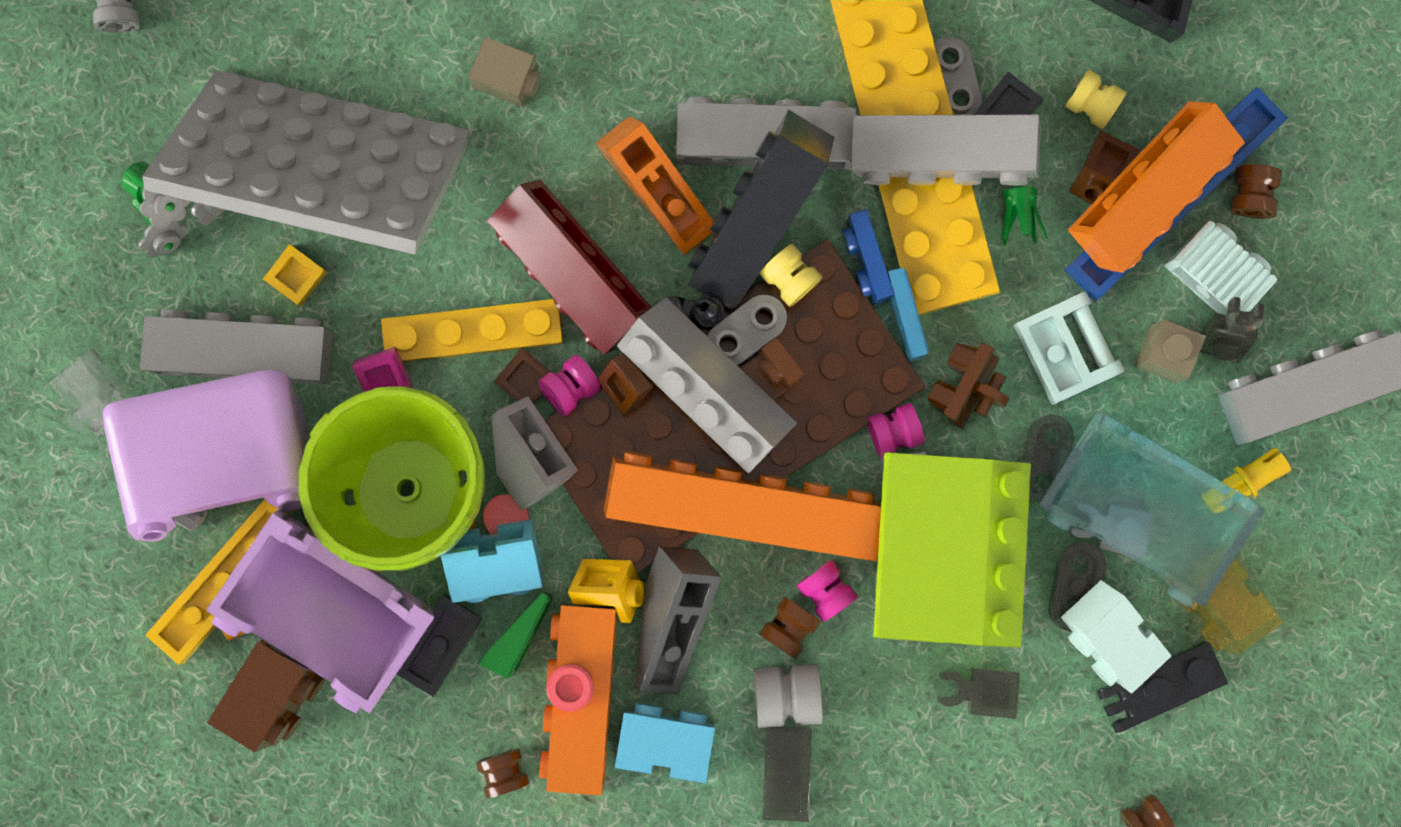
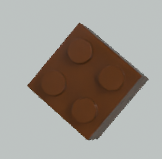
M264 640L257 641L207 723L254 753L269 746L275 747L281 739L287 741L295 732L301 721V717L296 715L297 711L305 699L311 702L316 697L325 682V678Z

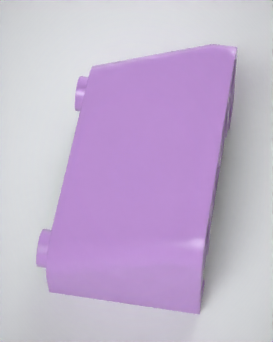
M263 370L118 400L108 404L102 410L104 430L128 533L135 540L151 542L165 538L167 533L175 528L176 516L263 497L267 503L276 506L280 511L289 512L302 508L298 493L299 468L309 439L302 401L289 377L284 372Z
M280 510L271 515L206 610L215 616L211 622L225 633L236 637L240 631L246 634L252 632L330 681L331 687L336 691L333 699L354 713H357L360 708L371 713L434 619L433 609L425 602L376 570L354 566L340 559L321 544L312 529Z

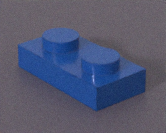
M867 209L849 214L846 222L848 228L842 230V237L848 254L857 255L861 270L856 271L855 276L862 296L870 295L873 306L890 301L894 292Z

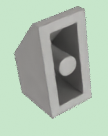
M528 396L496 411L492 415L496 474L521 511L554 493L578 471Z

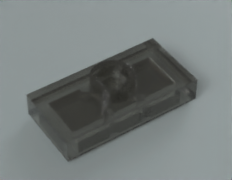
M766 727L763 820L809 822L811 727Z

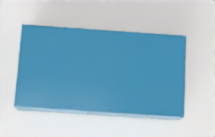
M903 267L888 271L887 274L894 292L890 302L905 356L909 362L923 359L929 350L907 271Z

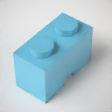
M533 519L497 525L498 533L481 536L479 528L468 530L450 551L441 556L452 603L462 601L477 603L491 596L508 593L524 595L534 589L542 588L543 566Z
M635 703L634 710H625L615 768L651 774L653 765L671 768V778L706 783L715 724L706 722L707 714L680 710L679 718L661 715V706L647 703Z

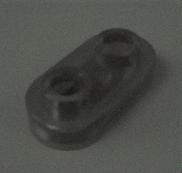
M1053 414L1042 416L1036 419L1028 429L1021 463L1031 464L1029 501L1035 503L1050 502L1056 499L1063 491L1074 443V431L1070 423L1061 416ZM1047 429L1057 431L1059 435L1057 444L1051 445L1046 441L1045 432ZM1039 472H1044L1049 477V485L1045 489L1038 487L1035 482V477Z
M1086 542L1070 544L1061 551L1058 557L1048 611L1052 622L1064 631L1072 632L1061 618L1065 614V604L1071 600L1077 603L1100 580L1104 582L1106 559L1102 551L1093 544ZM1078 556L1084 557L1088 564L1086 571L1082 574L1077 573L1073 569V561Z

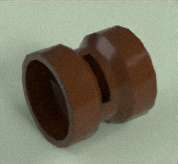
M1261 164L1238 166L1236 168L1235 184L1240 189H1238V194L1232 198L1231 213L1237 216L1256 219L1276 217L1278 200L1274 197L1275 192L1273 191L1280 187L1282 170Z
M783 597L776 607V617L773 621L766 622L759 635L794 659H797L804 648L802 641L807 634L815 632L821 621L788 598Z

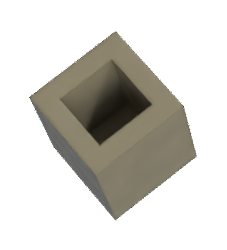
M484 37L468 78L475 90L523 107L527 96L532 98L535 96L540 85L542 73L537 71L538 65L534 55Z
M1162 319L1149 327L1134 367L1173 383L1189 379L1206 336Z

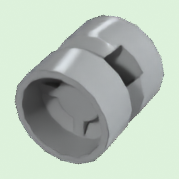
M817 664L793 666L789 674H784L779 667L754 668L758 728L784 726L787 717H791L796 724H822V697Z

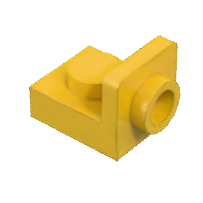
M582 559L568 594L573 604L614 606L621 623H631L637 607H640L644 601L645 587L643 581L638 578L632 560Z

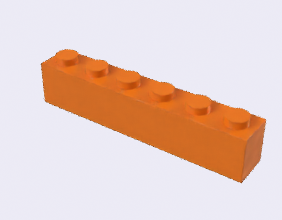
M625 452L624 458H612L603 509L606 518L877 561L881 503L874 500V493L858 489H848L847 496L830 493L831 486L809 481L804 482L803 488L786 486L787 479L768 474H760L759 481L741 478L742 471L726 467H715L714 473L696 471L698 464L678 459H670L669 466L651 463L652 456L637 452Z

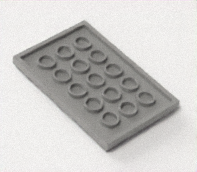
M216 70L143 174L144 190L416 255L466 152L470 130L454 127L447 123H437L412 117L405 113H395L370 107L362 103L344 101L327 97L320 93H310L281 86L278 83L264 82L239 76L235 73Z

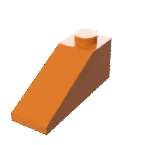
M628 116L595 143L619 177L683 255L713 232L710 230L713 223L712 218L644 123Z

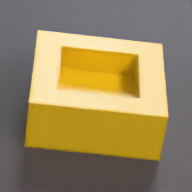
M289 244L264 276L263 280L301 307L327 274V271Z

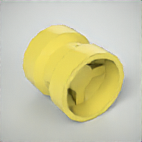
M1088 69L1078 83L1076 91L1068 99L1064 107L1075 114L1083 111L1086 112L1091 124L1102 130L1118 109L1127 92L1116 85H1102L1100 75Z
M793 243L780 251L759 273L768 284H775L781 291L780 298L789 307L802 299L823 278L815 267H808L801 260L802 253Z

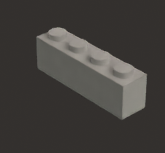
M691 97L687 99V102H678L676 162L679 165L755 167L759 160V157L755 154L768 131L775 133L789 109L835 137L829 164L826 169L851 170L853 116H856V108L846 107V104L840 101H824L818 107L802 106V102L792 99L778 100L775 102V105H758L757 100L750 98L733 99L731 104L714 103V100L708 97Z
M1039 115L853 116L851 170L858 177H863V183L871 185L890 184V177H908V183L914 185H933L936 178H954V184L980 185L981 178H1000V184L1027 185L1028 178H1039L1040 118Z
M667 297L641 315L617 345L635 365L748 474L797 424Z
M161 310V317L144 316L140 370L157 375L228 378L263 370H278L284 372L289 377L291 383L329 385L333 332L325 327H321V320L311 318H294V325L277 324L276 317L250 315L249 322L233 321V315L225 313L207 312L205 313V320L189 319V313L184 311Z
M1377 329L1354 337L1356 347L1341 351L1339 344H1335L1312 352L1313 362L1299 366L1297 358L1272 366L1270 370L1273 376L1257 381L1255 373L1229 381L1228 384L1231 390L1219 394L1218 397L1236 444L1249 443L1400 390L1401 332L1383 337L1381 329Z

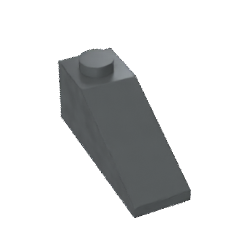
M659 546L644 592L636 689L641 693H679L722 577L697 549Z

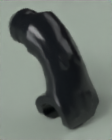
M677 296L668 297L699 329L716 326L722 321L724 316L723 304L718 299L702 297L697 301H692Z

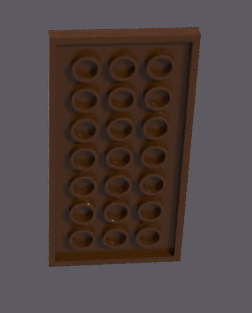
M828 239L802 255L801 260L808 267H815L823 278L796 304L789 307L780 298L781 291L775 284H768L763 280L747 291L737 309L750 299L759 295H770L778 299L786 310L787 321L783 332L777 338L805 374L799 383L775 400L797 422L796 426L749 474L656 384L648 392L638 408L626 415L621 413L601 386L600 392L590 399L582 398L578 401L576 409L567 416H561L556 412L544 420L578 469L563 485L611 560H632L636 573H639L653 564L659 546L678 548L699 534L697 532L606 518L603 509L613 457L624 458L625 452H637L652 456L651 463L669 466L670 459H678L698 464L696 471L714 473L715 467H726L742 471L741 478L759 481L760 474L786 478L868 425L870 421H867V417L878 413L885 414L925 388V385L868 299L862 296L859 285ZM723 306L724 316L722 321L734 311ZM760 310L755 315L757 322L762 325H767L773 320V316L768 310ZM713 327L700 328V330L707 336ZM724 337L719 345L723 351L732 352L736 349L737 342L732 337ZM761 350L738 367L740 369L759 356ZM639 368V370H640V372L643 374V376H644L645 378H649V377Z

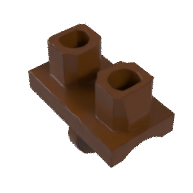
M982 342L978 349L960 343L955 344L948 358L947 365L949 368L964 374L957 388L938 380L927 399L932 406L946 416L951 424L962 430L973 409L976 414L986 417L992 404L1005 408L1009 402V397L1000 392L1006 377L997 372L993 373L999 358L993 354V347Z

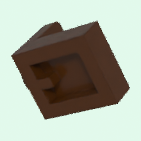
M1100 130L1069 192L1087 203L1093 204L1139 155L1140 149Z
M777 337L761 349L759 356L741 368L774 401L799 383L805 375Z

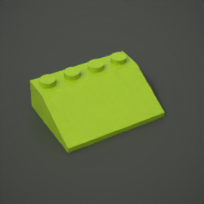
M884 453L874 638L1021 648L1031 464L990 459Z

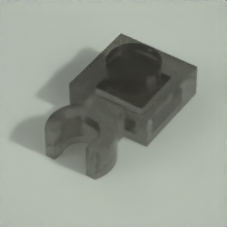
M1232 298L1228 302L1227 316L1214 313L1200 333L1206 336L1200 352L1212 355L1220 360L1240 363L1258 339V328L1263 323L1264 305L1258 303L1254 310L1244 312L1240 310L1241 298Z
M972 667L971 680H965L960 674L953 671L939 672V678L953 680L956 684V691L952 696H937V702L953 707L966 700L969 701V714L1016 719L1020 673Z

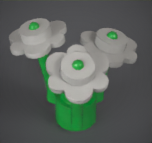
M137 162L125 170L122 175L121 184L124 190L133 197L132 206L142 214L149 225L144 232L145 238L141 239L138 245L149 257L169 254L179 247L181 239L189 232L187 225L178 221H181L186 216L184 207L191 201L144 190L143 174L150 165L145 162ZM195 203L192 207V215L198 218L200 224L209 225L214 217L221 215L225 209Z

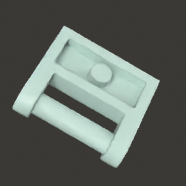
M1086 291L1013 325L1051 405L1125 372L1120 359L1115 361L1088 306L1092 302ZM1071 313L1099 368L1091 373L1063 318Z

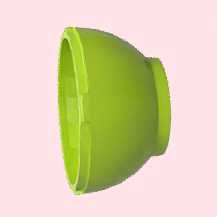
M404 386L378 387L359 393L336 406L329 414L325 413L309 434L311 437L305 446L299 468L298 493L304 516L321 544L340 559L354 566L386 571L408 570L430 563L450 551L467 533L479 512L484 493L485 466L477 439L465 418L435 394ZM463 472H466V474H467V482H466V484L464 483V480H463V476H462V473H463ZM409 481L413 482L415 485L413 494L403 497L401 495L402 485ZM348 491H353L356 505L348 506L346 504L345 494Z

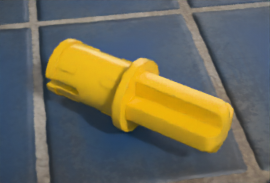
M1274 447L1242 468L1236 466L1233 468L1234 474L1203 492L1200 498L1209 513L1218 515L1249 495L1252 498L1257 497V491L1292 470L1284 455Z

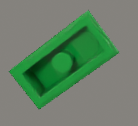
M547 592L541 593L483 655L477 664L506 679L514 676L554 599L552 598L553 595Z

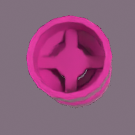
M573 355L566 360L559 372H549L538 381L539 387L547 401L556 412L564 417L576 409L577 402L582 398L590 399L601 390L596 375L578 355Z
M911 403L896 407L894 413L889 414V417L882 413L867 417V421H870L867 425L876 452L881 459H884V453H896L899 446L901 448L906 446L913 449L925 444L920 420Z
M832 559L819 567L818 571L805 577L796 584L804 597H810L815 604L814 612L821 622L827 621L859 597L851 585H846L839 577L840 570Z

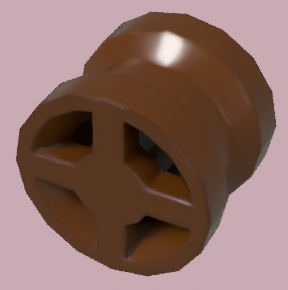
M519 748L511 749L501 754L498 753L476 762L478 772L484 774L486 785L483 789L486 798L500 796L530 784L528 775L521 771L519 765L522 757Z
M1153 794L1145 797L1142 805L1135 809L1127 807L1120 811V816L1126 827H1175L1169 814Z

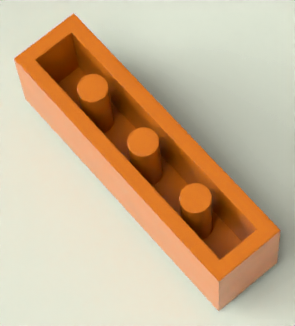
M1188 101L1068 231L1099 268L1124 273L1125 270L1130 269L1140 261L1143 255L1142 252L1156 237L1163 235L1170 229L1173 219L1181 210L1200 197L1203 187L1210 179L1232 162L1233 155L1245 143L1216 103Z
M564 604L561 605L560 614H552L550 640L558 641L557 659H549L547 682L550 675L560 666L577 664L584 667L591 674L594 682V692L590 701L577 711L566 712L559 710L554 705H545L543 732L551 733L549 751L542 750L539 778L547 779V792L602 795L604 791L617 627V612L615 608Z

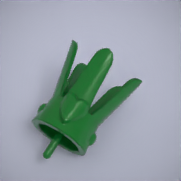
M1020 185L1002 192L1005 215L1001 240H1003L1004 245L1007 244L1008 235L1016 220L1017 213L1022 233L1027 236L1031 234L1034 244L1037 243L1034 212L1044 238L1048 239L1037 209V188L1022 187Z

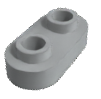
M941 38L935 42L953 114L973 115L981 106L982 97L970 50L963 41L957 38ZM944 53H952L956 56L957 62L955 64H947L942 59V55ZM956 94L965 96L967 105H956L952 97Z
M755 296L713 327L707 337L719 348V343L724 337L734 338L737 342L736 349L732 352H723L737 366H740L783 332L787 321L786 310L783 304L773 296ZM760 310H768L772 314L773 320L767 325H762L757 322L756 313Z

